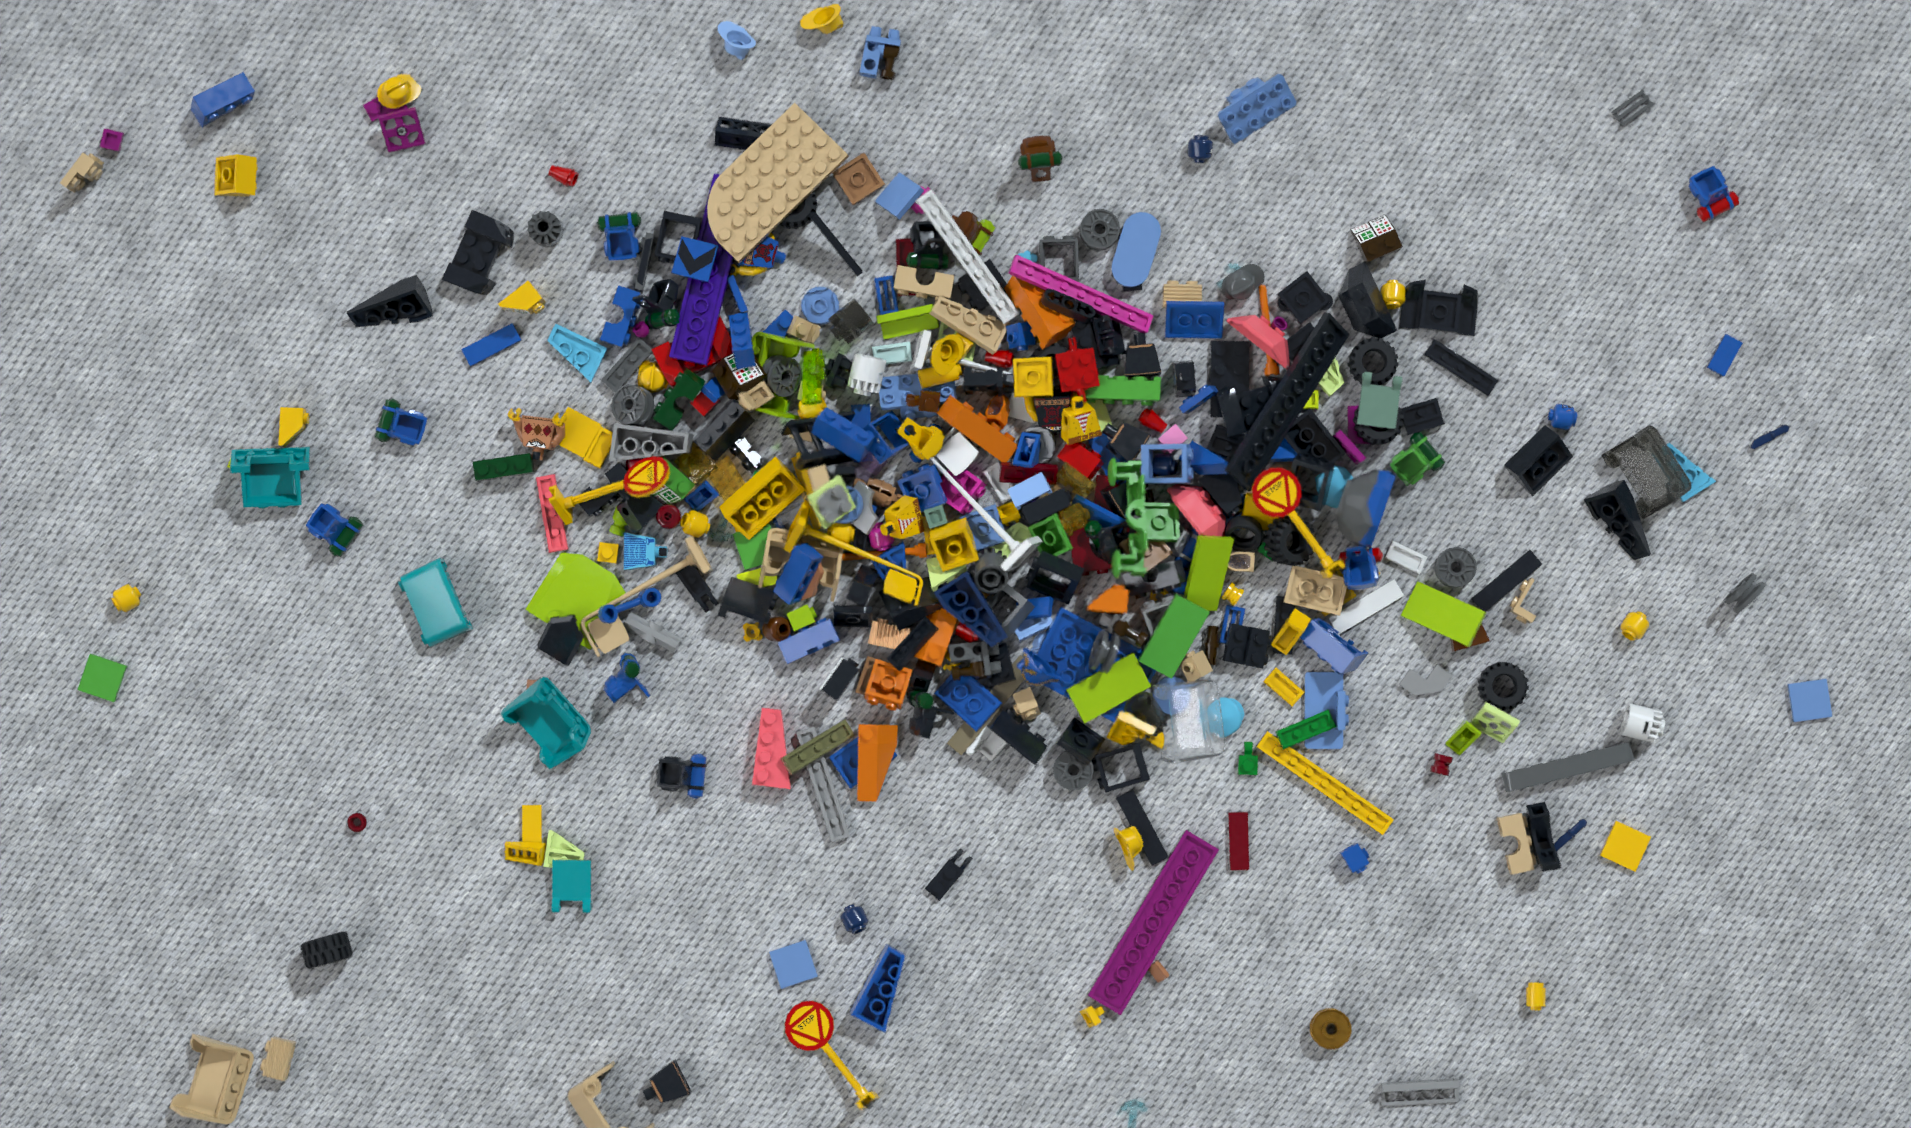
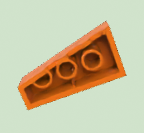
M1012 276L1004 287L1015 307L1020 308L1023 320L1025 322L1028 321L1032 327L1031 332L1033 336L1038 337L1040 340L1039 345L1042 350L1065 338L1076 324L1071 317L1051 310L1041 303V297L1046 290L1015 276Z
M949 395L937 414L998 460L1007 462L1017 449L1018 445L1013 442L1015 438L1008 432L1005 434L1001 433L1000 430L1002 428L994 422L990 425L986 422L988 418L980 412L978 414L974 413V408L967 402L962 404Z

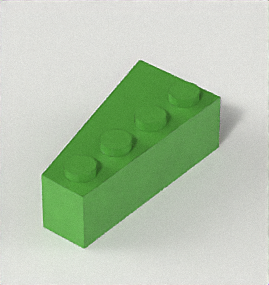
M1098 375L1100 386L1092 387L1085 391L1086 403H1095L1096 400H1103V404H1115V401H1122V405H1134V402H1141V406H1153V403L1160 401L1161 377H1154L1153 380H1149L1139 376L1129 379L1126 376H1113V378H1109V376Z

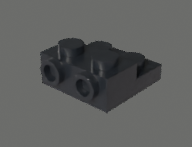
M991 259L987 260L984 264L1006 293L1004 289L1007 285L1006 281ZM968 273L958 279L960 282L958 287L963 294H968L970 297L968 302L973 309H978L980 312L990 305Z
M1229 623L1222 661L1263 669V666L1268 663L1269 659L1268 654H1266L1267 646L1269 647L1272 643L1270 631Z

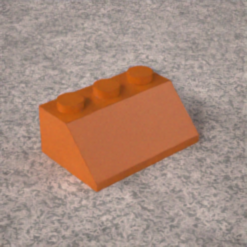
M1113 585L1088 605L1086 611L1124 615L1127 613L1129 590L1124 589L1125 586Z

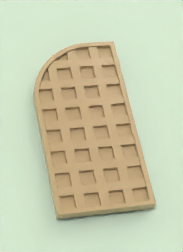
M796 103L786 110L716 179L711 189L707 207L711 231L718 243L738 263L757 247L849 157Z

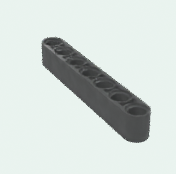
M1629 741L1501 774L1506 792H1511L1631 762L1635 759Z

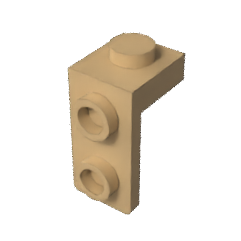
M762 381L749 391L740 393L739 402L745 410L752 411L758 409L775 396L766 382Z
M1533 578L1522 582L1519 588L1521 590L1518 597L1515 596L1509 605L1512 607L1510 612L1517 615L1516 619L1524 624L1527 622L1533 623L1536 615L1520 607L1534 582Z

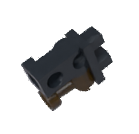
M964 367L966 395H972L974 391L986 392L989 397L996 395L999 397L1004 396V393H1014L1013 373L1003 374V368H997V372L995 370L973 372L972 367Z

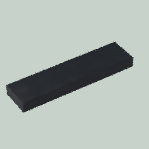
M813 211L807 216L857 277L862 274V269L819 215Z
M1433 339L1424 353V356L1486 396L1490 395L1499 381L1436 339Z
M1528 550L1471 598L1480 610L1486 612L1539 568L1542 563L1531 550Z
M1131 789L1116 797L1130 826L1136 827L1142 837V849L1151 866L1168 858L1169 856L1134 790Z

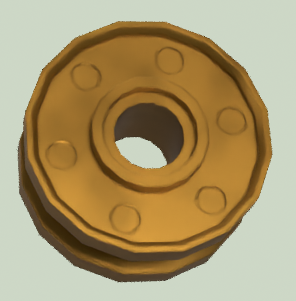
M1325 1008L1313 1016L1310 1022V1034L1319 1046L1335 1050L1343 1047L1349 1041L1352 1026L1349 1018L1343 1012L1334 1008ZM1328 1024L1335 1025V1031L1332 1034L1326 1032Z

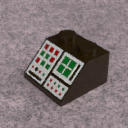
M1386 214L1350 229L1363 261H1366V263L1396 252L1403 247L1395 228Z
M730 354L722 358L713 369V374L729 399L740 400V393L749 391L766 377L767 374L756 356V366L737 369L734 354Z

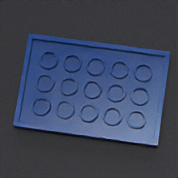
M1060 607L1036 654L1062 676V681L1048 682L1043 685L1071 700L1066 689L1100 670L1101 663L1095 670L1089 668V657L1098 633L1103 629ZM1120 639L1114 662L1132 652L1138 660L1143 650ZM1139 662L1150 683L1156 670ZM1146 690L1106 711L1101 716L1115 722L1120 711L1133 715Z

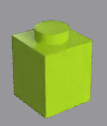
M807 604L787 613L793 630L797 631L815 623L814 618L817 617L814 608H809Z

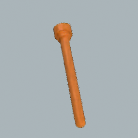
M1262 284L1259 286L1261 314L1270 321L1266 286ZM1266 354L1265 376H1270L1271 374L1279 375V366H1277L1273 358Z
M918 543L914 547L905 548V556L915 555V557L927 558L926 543ZM875 550V551H866V552H868V553H870V554H872V555H875V556H879L880 554L884 553V552L887 551V550H883V551H877V550ZM843 553L842 561L868 559L852 553Z

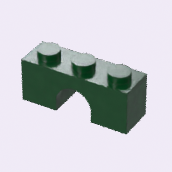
M687 368L683 373H678L674 379V382H676L674 387L671 388L669 386L663 395L666 397L662 403L659 401L654 408L655 415L653 419L671 431L685 412V410L677 405L676 399L678 397H686L693 401L705 384L704 379Z
M527 453L473 461L475 481L480 482L507 476L535 474L533 459H531L532 454Z

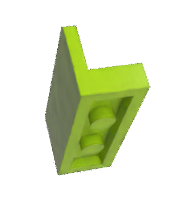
M933 304L876 316L878 324L881 325L883 338L890 339L918 333L923 330L939 328L938 319L929 314Z

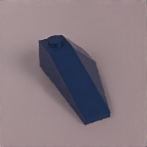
M966 571L934 592L946 611L951 613L991 647L1008 637L969 572Z

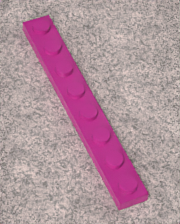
M1017 254L1014 256L1008 274L1044 290L1053 289L1091 305L1095 312L1100 315H1109V318L1141 333H1148L1153 315Z

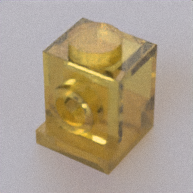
M1079 502L1059 511V520L1069 536H1072L1074 531L1084 527L1087 524V520L1090 519L1089 511L1083 508Z

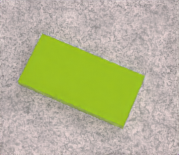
M1198 535L1183 598L1208 611H1217L1234 542L1232 537Z
M1417 581L1401 616L1470 647L1486 612Z
M1132 652L1114 662L1107 674L1099 670L1067 688L1066 691L1083 723H1087L1148 689L1151 685L1135 654Z

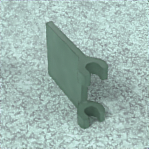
M1362 373L1357 424L1396 429L1403 377L1394 376L1392 387L1371 385L1372 373Z

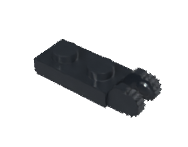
M689 565L676 572V575L688 592L699 603L705 613L709 609L701 599L704 595L707 594L715 606L719 604L711 593L710 587L694 565Z
M961 848L951 860L949 859L925 887L939 901L962 875L963 870L973 859L969 856L960 867L957 866L954 862L963 854Z

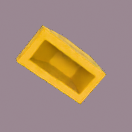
M280 407L279 446L286 447L305 429L306 424H309V413H306V409Z
M1294 609L1273 639L1271 646L1287 655L1305 631L1311 618Z

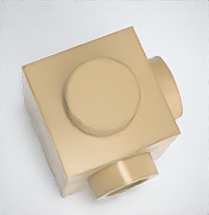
M1194 650L1187 653L1185 659L1180 664L1189 683L1213 671L1203 650L1195 653Z
M1030 687L1012 694L1016 703L1013 705L1016 715H1021L1023 721L1032 720L1041 714Z

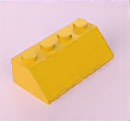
M775 456L720 505L719 508L724 518L750 540L806 489L788 467Z

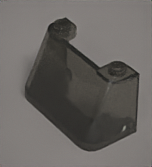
M1651 425L1646 426L1601 455L1607 466L1611 468L1620 467L1639 496V499L1636 501V507L1642 519L1675 502L1691 489L1689 478L1657 429Z

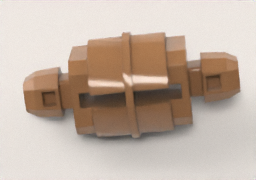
M869 477L867 483L863 479L856 478L852 485L854 488L858 481L866 484L875 491L872 498L873 505L876 504L881 507L885 506L888 508L891 502L894 504L903 497L898 493L897 495L894 494L896 488L892 484L877 478Z

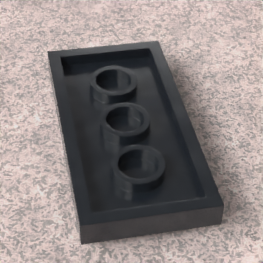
M1211 341L1210 385L1215 386L1218 391L1225 386L1234 388L1235 393L1249 390V341ZM1214 395L1210 398V418H1223L1217 396Z

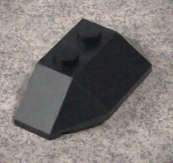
M1366 261L1349 269L1338 296L1353 329L1376 338H1384L1398 331Z

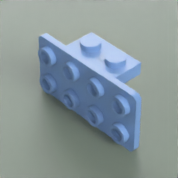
M1277 74L1265 83L1257 77L1249 80L1240 89L1233 90L1226 97L1230 105L1218 112V118L1231 142L1236 144L1294 107L1296 100L1283 75Z
M918 373L883 377L879 392L880 407L882 410L900 409L901 420L939 416L935 412L919 411L918 406H906V394L920 395L921 390L940 392L939 404H944L949 395L957 399L955 381L922 389Z
M1305 673V719L1329 709L1336 725L1331 730L1304 740V745L1307 749H1341L1343 747V730H1345V726L1349 725V715L1345 714V707L1349 706V696L1345 695V691H1343V674Z

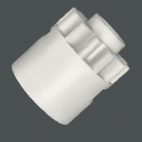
M854 353L847 386L855 388L854 393L871 396V392L879 393L887 360Z
M1628 703L1624 711L1620 734L1655 743L1658 736H1662L1665 728L1662 712Z

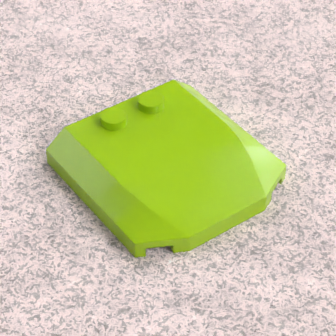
M561 552L526 607V610L547 624L551 617H566L567 615L575 614L577 626L584 636L581 645L591 650L592 647L581 628L582 619L626 592L616 575L582 554ZM598 614L585 622L587 632H590L588 623L599 618ZM590 633L589 635H590L592 641H593L594 644H595V640H594V638L592 637V635H591V633Z

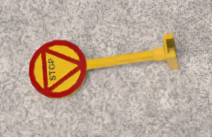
M646 457L629 468L624 476V480L574 497H564L558 487L554 485L549 487V491L554 496L549 498V502L565 525L573 523L572 507H575L576 504L621 489H625L629 495L634 497H645L657 492L669 478V464L662 457Z
M1270 468L1261 472L1254 480L1252 486V500L1256 508L1270 517H1284L1286 515L1290 517L1321 560L1320 563L1324 568L1320 571V574L1323 578H1330L1332 576L1331 573L1345 567L1341 560L1333 561L1329 555L1327 556L1295 512V508L1299 505L1301 499V485L1297 477L1283 468Z
M804 1001L795 1005L789 1011L785 1020V1033L789 1041L795 1047L805 1051L822 1048L856 1091L855 1094L859 1098L856 1105L860 1110H865L867 1108L866 1105L880 1097L875 1091L868 1092L864 1086H861L828 1042L834 1032V1018L830 1010L823 1004L815 1001Z

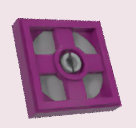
M416 107L378 115L388 153L426 144Z

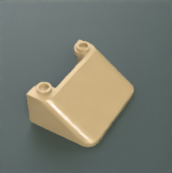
M192 1034L190 1046L194 1051L201 1053L188 1095H175L169 1108L180 1116L230 1124L235 1120L253 1064V1053L238 1046L202 1035Z

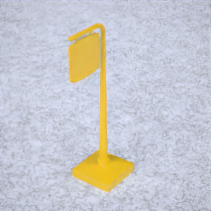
M804 499L790 525L783 550L791 552L802 535H810L893 568L886 575L884 593L907 603H911L915 599L914 605H918L923 586V580L919 575L811 528V525L807 524L811 504ZM912 577H915L919 580V586H917V580ZM916 588H918L917 595L915 598L914 595L916 592Z

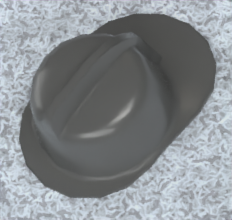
M1247 264L1230 273L1222 282V293L1229 300H1245L1249 298L1253 291L1264 283L1265 275L1263 270L1256 264Z

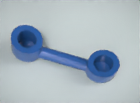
M646 588L640 591L638 598L614 607L611 604L602 605L598 611L599 619L603 623L609 624L616 621L618 613L638 605L654 607L660 603L661 593L656 588Z

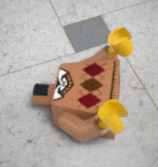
M511 408L508 412V417L513 420L515 430L523 446L533 448L531 459L543 461L544 449L554 450L565 438L564 422L567 420V416L563 415L560 419L557 412L552 419L525 415L519 417L522 413L521 408L516 409V414Z

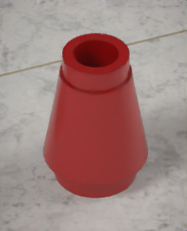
M554 165L549 169L548 175L566 187L575 186L578 180V173L574 169Z
M997 350L992 355L986 351V362L1004 369L1012 367L1014 353H1011L1009 350Z
M1145 408L1138 418L1141 425L1159 433H1162L1167 427V423L1153 409Z

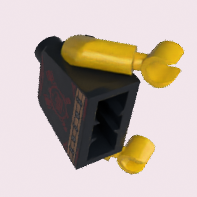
M1053 391V396L1024 397L1025 408L1032 420L1038 422L1039 427H1061L1062 410L1068 408L1070 404L1072 405V398L1078 396V394L1073 391L1063 393L1061 391ZM1052 432L1054 436L1058 435V432Z

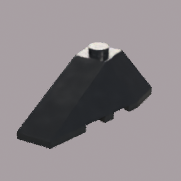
M1625 480L1608 484L1584 499L1592 516L1596 520L1601 518L1608 525L1605 530L1609 534L1613 532L1620 538L1618 544L1633 560L1651 555L1633 495Z

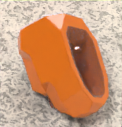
M996 395L990 400L985 412V416L988 418L986 422L990 425L994 422L1004 429L1008 423L1010 401L1007 396Z

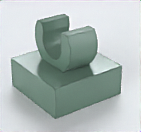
M942 505L924 510L929 529L948 523Z

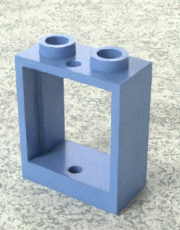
M1189 444L1141 445V475L1144 474V483L1190 484L1194 476L1193 467H1191V460H1193L1194 456L1193 448ZM1182 449V478H1153V450Z

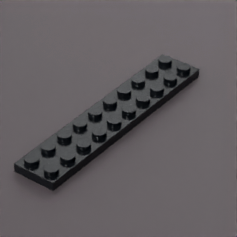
M1328 312L1323 313L1224 469L1246 491L1251 492L1254 480L1270 462L1350 335Z

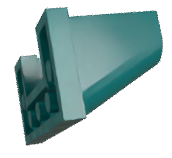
M310 447L232 450L230 471L231 473H241L243 507L263 509L270 506L285 508L287 506L302 505L301 471L309 470Z

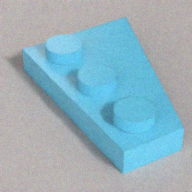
M1670 443L1652 453L1682 502L1716 482Z

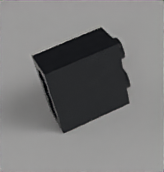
M841 657L820 687V690L834 700L839 701L860 671L857 668L859 664L851 658L845 660Z

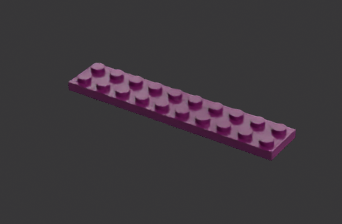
M1185 830L1088 993L1089 997L1119 1015L1123 1013L1218 853V848Z

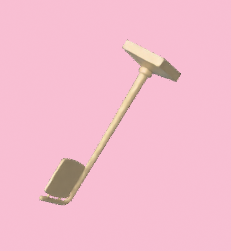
M690 536L685 539L689 555L684 560L608 604L614 606L689 565L693 566L695 564L704 574L712 572L713 569L695 537ZM599 609L582 619L581 628L596 656L600 657L597 649L600 648L606 654L629 641V636L619 617H617L615 622L605 624L597 618L588 623L590 632H587L585 622L598 614ZM590 633L598 645L597 648L589 635Z

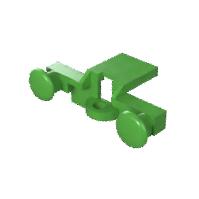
M1112 458L1108 464L1109 484L1114 487L1116 480H1126L1128 508L1126 509L1125 517L1129 526L1137 532V534H1129L1130 555H1120L1119 550L1114 552L1112 558L1113 576L1119 579L1120 572H1130L1131 576H1144L1147 572V568H1144V555L1148 549L1147 541L1177 542L1180 538L1179 509L1175 503H1148L1144 501V474L1140 476L1139 469L1142 461L1116 462L1115 458ZM1135 510L1136 516H1140V518H1132L1131 511Z

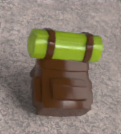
M962 211L959 217L952 215V219L977 254L981 256L984 246L990 236H993V231L995 230L992 222L986 219H981L979 222L977 216L969 211Z

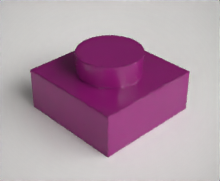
M104 128L100 147L120 152L124 133Z

